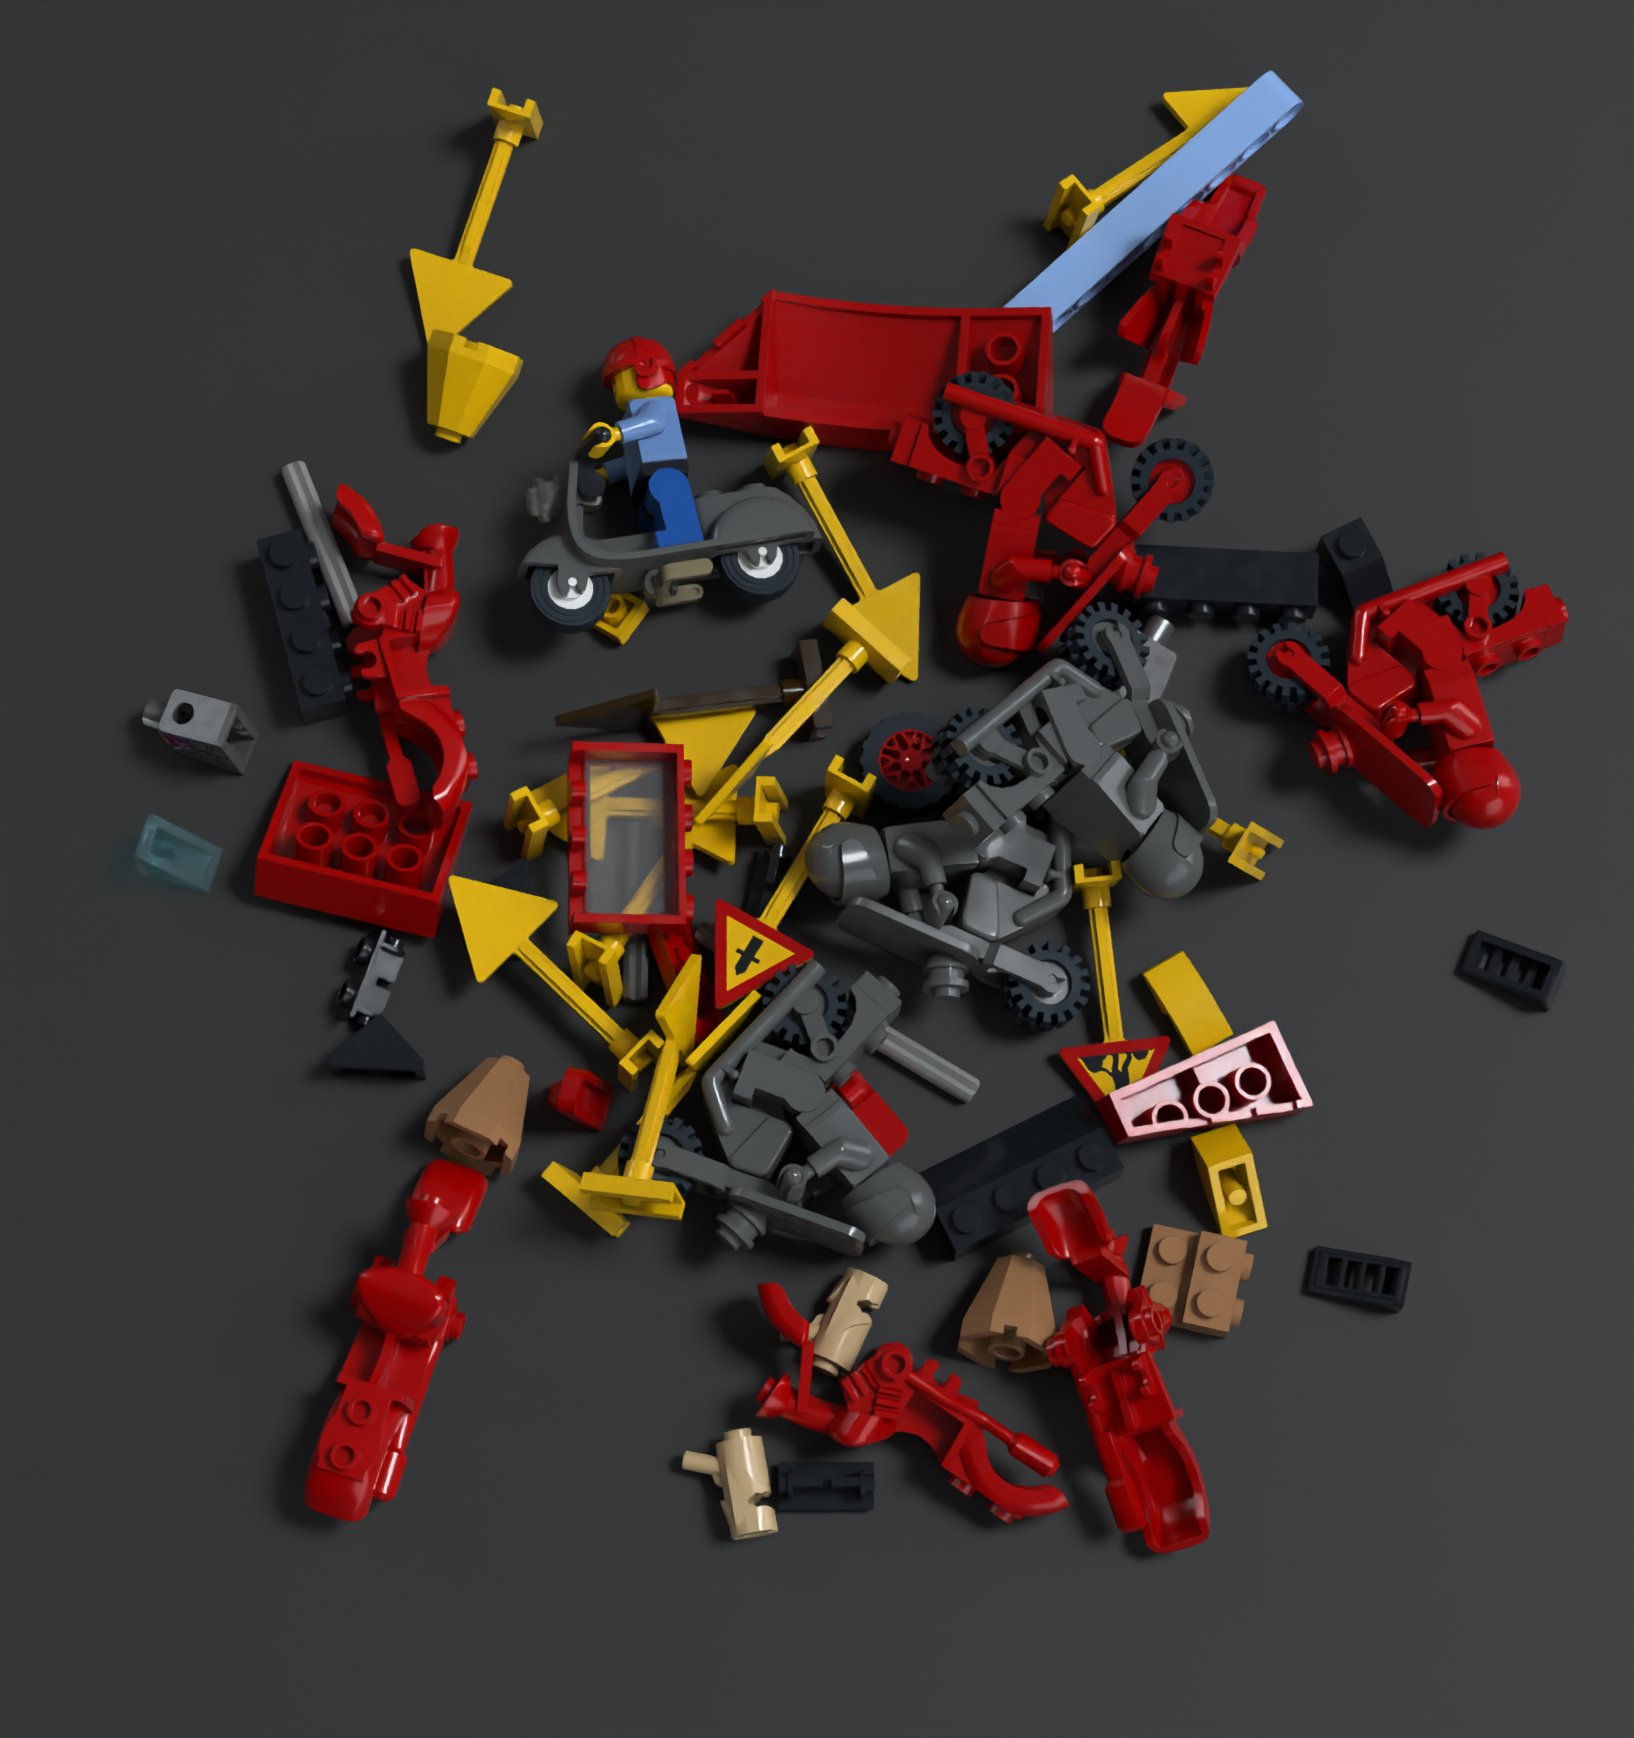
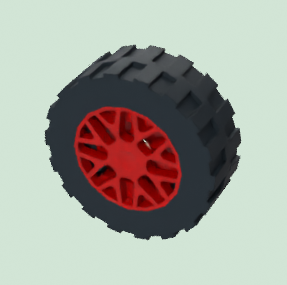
M900 712L897 713V716L891 718L888 716L882 719L881 724L877 727L874 726L869 731L868 738L864 740L861 748L859 776L861 783L865 780L868 773L877 777L873 801L874 805L880 810L883 808L889 812V815L895 817L897 815L906 816V819H914L915 816L920 815L925 817L931 815L933 810L941 809L946 804V800L953 796L956 784L954 783L950 788L943 784L948 778L947 775L939 781H933L925 772L926 766L931 762V753L936 749L931 747L932 741L937 736L936 733L943 727L938 719L933 716L931 718L924 716L921 712H914V714Z

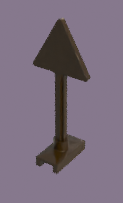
M817 638L799 640L790 654L794 678L778 680L777 684L674 696L659 700V690L651 689L556 715V726L641 731L644 729L649 718L653 716L678 717L780 704L782 708L794 706L823 675ZM828 698L803 723L806 741L825 739V729L833 727Z

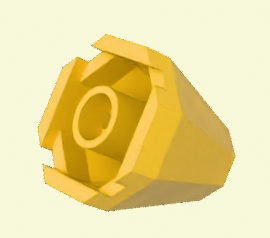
M433 329L427 346V423L437 427L434 436L460 444L462 436L470 439L474 438L518 379L524 361L516 355L481 342L475 343L466 340V337Z

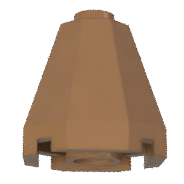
M501 1055L499 1058L487 1057L434 1106L426 1121L424 1137L430 1143H433L435 1137L439 1138L443 1142L440 1152L446 1158L458 1164L477 1170L484 1175H492L495 1167H502L500 1175L509 1176L518 1159L530 1076L524 1071V1065L517 1059L507 1055Z
M1012 1251L1008 1253V1256L998 1257L963 1318L957 1351L981 1366L995 1368V1359L1011 1362L1008 1371L1025 1373L1051 1368L1052 1363L1047 1353L1046 1342L1054 1337L1056 1327L1045 1266L1037 1262L1032 1254L1023 1251Z

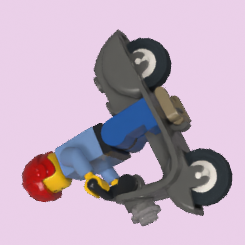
M640 335L631 336V338L617 343L609 350L604 360L601 376L604 388L614 392L618 408L625 411L623 419L615 422L614 428L603 422L593 424L583 436L582 441H585L577 448L574 461L568 462L565 473L552 475L549 481H544L542 477L534 478L532 488L526 489V503L530 516L537 515L541 524L548 523L552 517L558 518L556 536L541 541L527 552L519 565L516 580L528 583V603L534 616L551 630L559 633L577 634L591 629L604 617L611 594L643 591L647 600L654 598L657 607L695 602L702 598L703 588L699 584L679 586L680 584L721 578L724 586L736 597L749 602L766 603L780 598L792 587L799 571L800 563L804 560L805 556L814 554L821 548L823 538L814 520L789 495L775 487H765L762 483L749 484L740 488L739 491L723 494L718 490H709L699 493L693 500L690 484L687 480L689 474L687 454L673 395L676 394L675 380L677 375L672 357L656 340L644 338ZM619 441L623 444V457L602 463V468L596 470L595 458L602 457L614 442ZM628 479L633 509L640 508L638 524L644 533L605 540H592L585 537L583 514H592L601 508L602 496L606 486L605 481L608 484Z

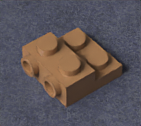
M1154 1223L1140 1286H1145L1152 1301L1161 1303L1169 1308L1172 1316L1171 1326L1226 1338L1230 1326L1238 1328L1240 1325L1245 1300L1236 1298L1239 1281H1249L1254 1254L1245 1253L1248 1243L1246 1240L1201 1231L1198 1234Z

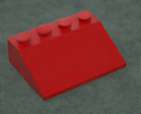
M294 760L257 856L254 895L434 939L450 892L448 879L454 875L473 803L461 800L451 818L440 829H436L427 820V809L433 800L432 793L419 790L421 794L420 803L415 810L406 813L397 809L390 783Z

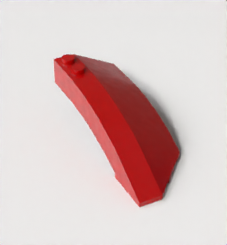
M773 287L760 299L761 304L742 320L739 317L712 341L714 346L695 362L691 359L678 371L675 396L679 418L792 441H798L802 431L811 426L820 441L819 445L874 451H894V449L886 447L894 421L903 423L904 417L909 413L932 421V433L937 443L947 453L951 455H968L954 452L953 448L949 445L946 446L941 441L942 438L939 433H936L932 415L938 393L946 383L957 375L969 371H983L1003 380L1006 387H1009L1012 391L1014 400L1054 413L1053 312L1051 307L940 308L869 304L777 292ZM1015 425L1007 441L993 452L996 455H1008L1029 429Z

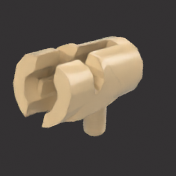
M847 1267L842 1279L825 1300L830 1303L825 1314L817 1315L813 1322L809 1323L808 1340L815 1343L814 1369L834 1378L837 1377L839 1371L844 1373L850 1372L872 1325L870 1316L867 1313L861 1312V1309H879L888 1290V1285L884 1281L864 1271ZM780 1333V1341H788Z
M750 1428L736 1429L723 1433L724 1441L715 1445L717 1456L686 1450L682 1469L712 1475L715 1484L723 1488L725 1500H721L720 1503L730 1527L731 1539H750L778 1532L774 1509L764 1505L755 1506L762 1497L767 1498L772 1494L762 1436H752Z

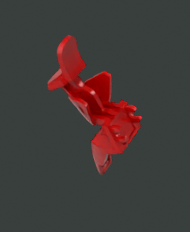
M1231 174L1220 183L1209 202L1192 200L1180 215L1171 214L1149 274V279L1157 283L1134 304L1119 323L1118 336L1148 349L1149 352L1140 377L1125 372L1121 373L1117 384L1119 385L1118 393L1104 418L1102 432L1110 442L1126 448L1140 447L1149 436L1162 407L1170 410H1179L1180 406L1184 407L1187 397L1170 390L1179 361L1192 365L1199 364L1211 324L1213 302L1230 270L1240 263L1259 225L1256 217L1266 194V188L1261 183Z

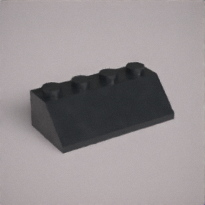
M1076 1095L918 1174L932 1188L936 1199L934 1224L953 1261H956L1032 1223L1028 1215L1027 1206L1031 1197L1036 1193L1074 1180H1082L1094 1192L1120 1179L1124 1166L1103 1126L1081 1098Z

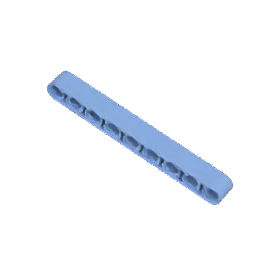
M1272 70L1262 75L1004 307H1051L1054 333L1164 234L1172 213L1180 215L1192 200H1203L1290 122L1302 108L1303 101Z

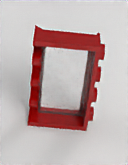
M572 741L567 754L568 936L573 935L577 930L581 933L671 934L680 937L686 922H693L694 896L693 894H686V877H692L693 850L685 849V832L692 831L693 808L692 804H685L684 787H691L692 761L684 759V744Z

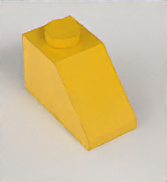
M1229 1124L1190 1137L1198 1175L1220 1235L1236 1238L1267 1228L1253 1154L1236 1124Z

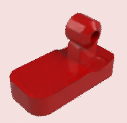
M569 1067L562 1081L550 1085L546 1103L552 1109L558 1110L562 1115L582 1124L583 1127L602 1130L606 1123L614 1089L611 1084L588 1070Z
M856 1070L842 1087L838 1088L833 1084L826 1091L828 1092L832 1088L842 1098L890 1158L906 1145L908 1138L906 1126L867 1083L859 1071Z

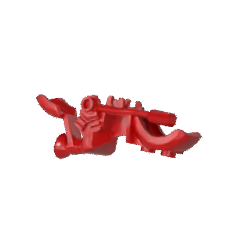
M341 483L336 491L337 503L331 522L334 529L347 540L354 556L359 559L374 561V564L424 577V589L410 581L405 573H403L397 580L390 582L389 586L381 587L374 593H366L359 596L353 605V610L350 611L352 622L358 627L352 629L348 638L345 639V644L351 658L362 663L351 668L350 677L357 678L361 676L363 679L371 681V687L367 690L357 691L356 698L361 702L375 701V712L378 715L380 731L389 759L385 770L397 809L406 813L416 809L421 800L411 760L403 756L398 740L399 736L420 747L428 754L435 766L438 779L432 788L433 800L427 809V820L433 827L440 829L456 811L464 792H468L470 780L478 779L475 757L472 752H466L463 737L466 736L463 716L460 710L453 711L449 698V687L433 686L426 672L428 656L438 652L449 643L455 628L461 598L459 592L454 589L453 551L458 545L460 532L458 528L436 523L424 527L412 539L410 544L413 549L384 542L381 522L374 509L358 492Z
M434 1159L428 1162L414 1188L411 1198H406V1212L410 1225L404 1233L403 1246L396 1267L393 1266L394 1260L377 1255L372 1267L359 1274L351 1296L350 1306L357 1308L354 1317L361 1318L363 1324L355 1338L341 1373L337 1375L334 1385L341 1391L326 1417L312 1455L303 1493L304 1503L310 1509L337 1519L354 1522L362 1520L368 1514L372 1499L386 1503L395 1498L408 1461L405 1450L444 1341L448 1342L450 1339L459 1341L467 1319V1314L459 1312V1308L456 1307L457 1299L454 1294L456 1292L457 1280L440 1275L436 1284H434L423 1275L430 1254L434 1253L448 1239L450 1232L464 1234L472 1228L488 1189V1181L481 1172L443 1159Z
M1074 1180L1040 1191L1031 1197L1027 1210L1046 1252L1058 1260L1071 1259L1073 1266L1098 1286L1102 1287L1107 1310L1096 1318L1092 1317L1084 1304L1067 1309L1066 1321L1061 1325L1060 1331L1055 1333L1052 1339L1047 1340L1046 1348L1053 1366H1063L1071 1370L1086 1413L1094 1444L1108 1481L1104 1491L1117 1528L1124 1533L1143 1529L1146 1545L1156 1553L1166 1554L1203 1543L1209 1537L1210 1511L1203 1476L1193 1449L1176 1420L1185 1416L1183 1407L1174 1408L1152 1355L1157 1351L1166 1349L1164 1336L1172 1323L1170 1310L1163 1304L1152 1301L1144 1285L1131 1289L1128 1267L1123 1259L1128 1243V1233L1115 1235L1114 1229L1109 1227L1096 1196L1085 1182Z
M757 1283L759 1300L770 1323L785 1339L802 1348L798 1389L790 1385L791 1379L786 1372L782 1374L778 1381L769 1377L754 1401L761 1405L755 1416L760 1418L782 1417L802 1427L828 1434L834 1441L847 1447L871 1445L889 1438L894 1432H908L919 1435L934 1450L938 1458L937 1462L952 1473L947 1481L969 1497L972 1496L975 1490L991 1500L987 1509L1008 1524H1011L1015 1517L1020 1520L1022 1516H1044L1070 1507L1065 1495L1056 1486L1050 1484L1038 1486L1015 1485L1001 1478L994 1471L987 1457L983 1429L1005 1443L1008 1454L1043 1478L1053 1476L1060 1465L1058 1456L1023 1431L1014 1433L991 1416L977 1409L978 1401L958 1393L961 1379L955 1373H951L948 1380L943 1384L935 1381L933 1375L940 1367L936 1360L928 1359L917 1372L914 1371L913 1359L910 1354L911 1350L898 1341L881 1345L876 1350L874 1356L839 1378L846 1406L811 1396L810 1388L815 1343L808 1340L809 1323L793 1308L785 1290L778 1283Z

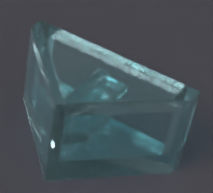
M148 814L134 860L140 873L143 875L209 893L223 849L154 814Z

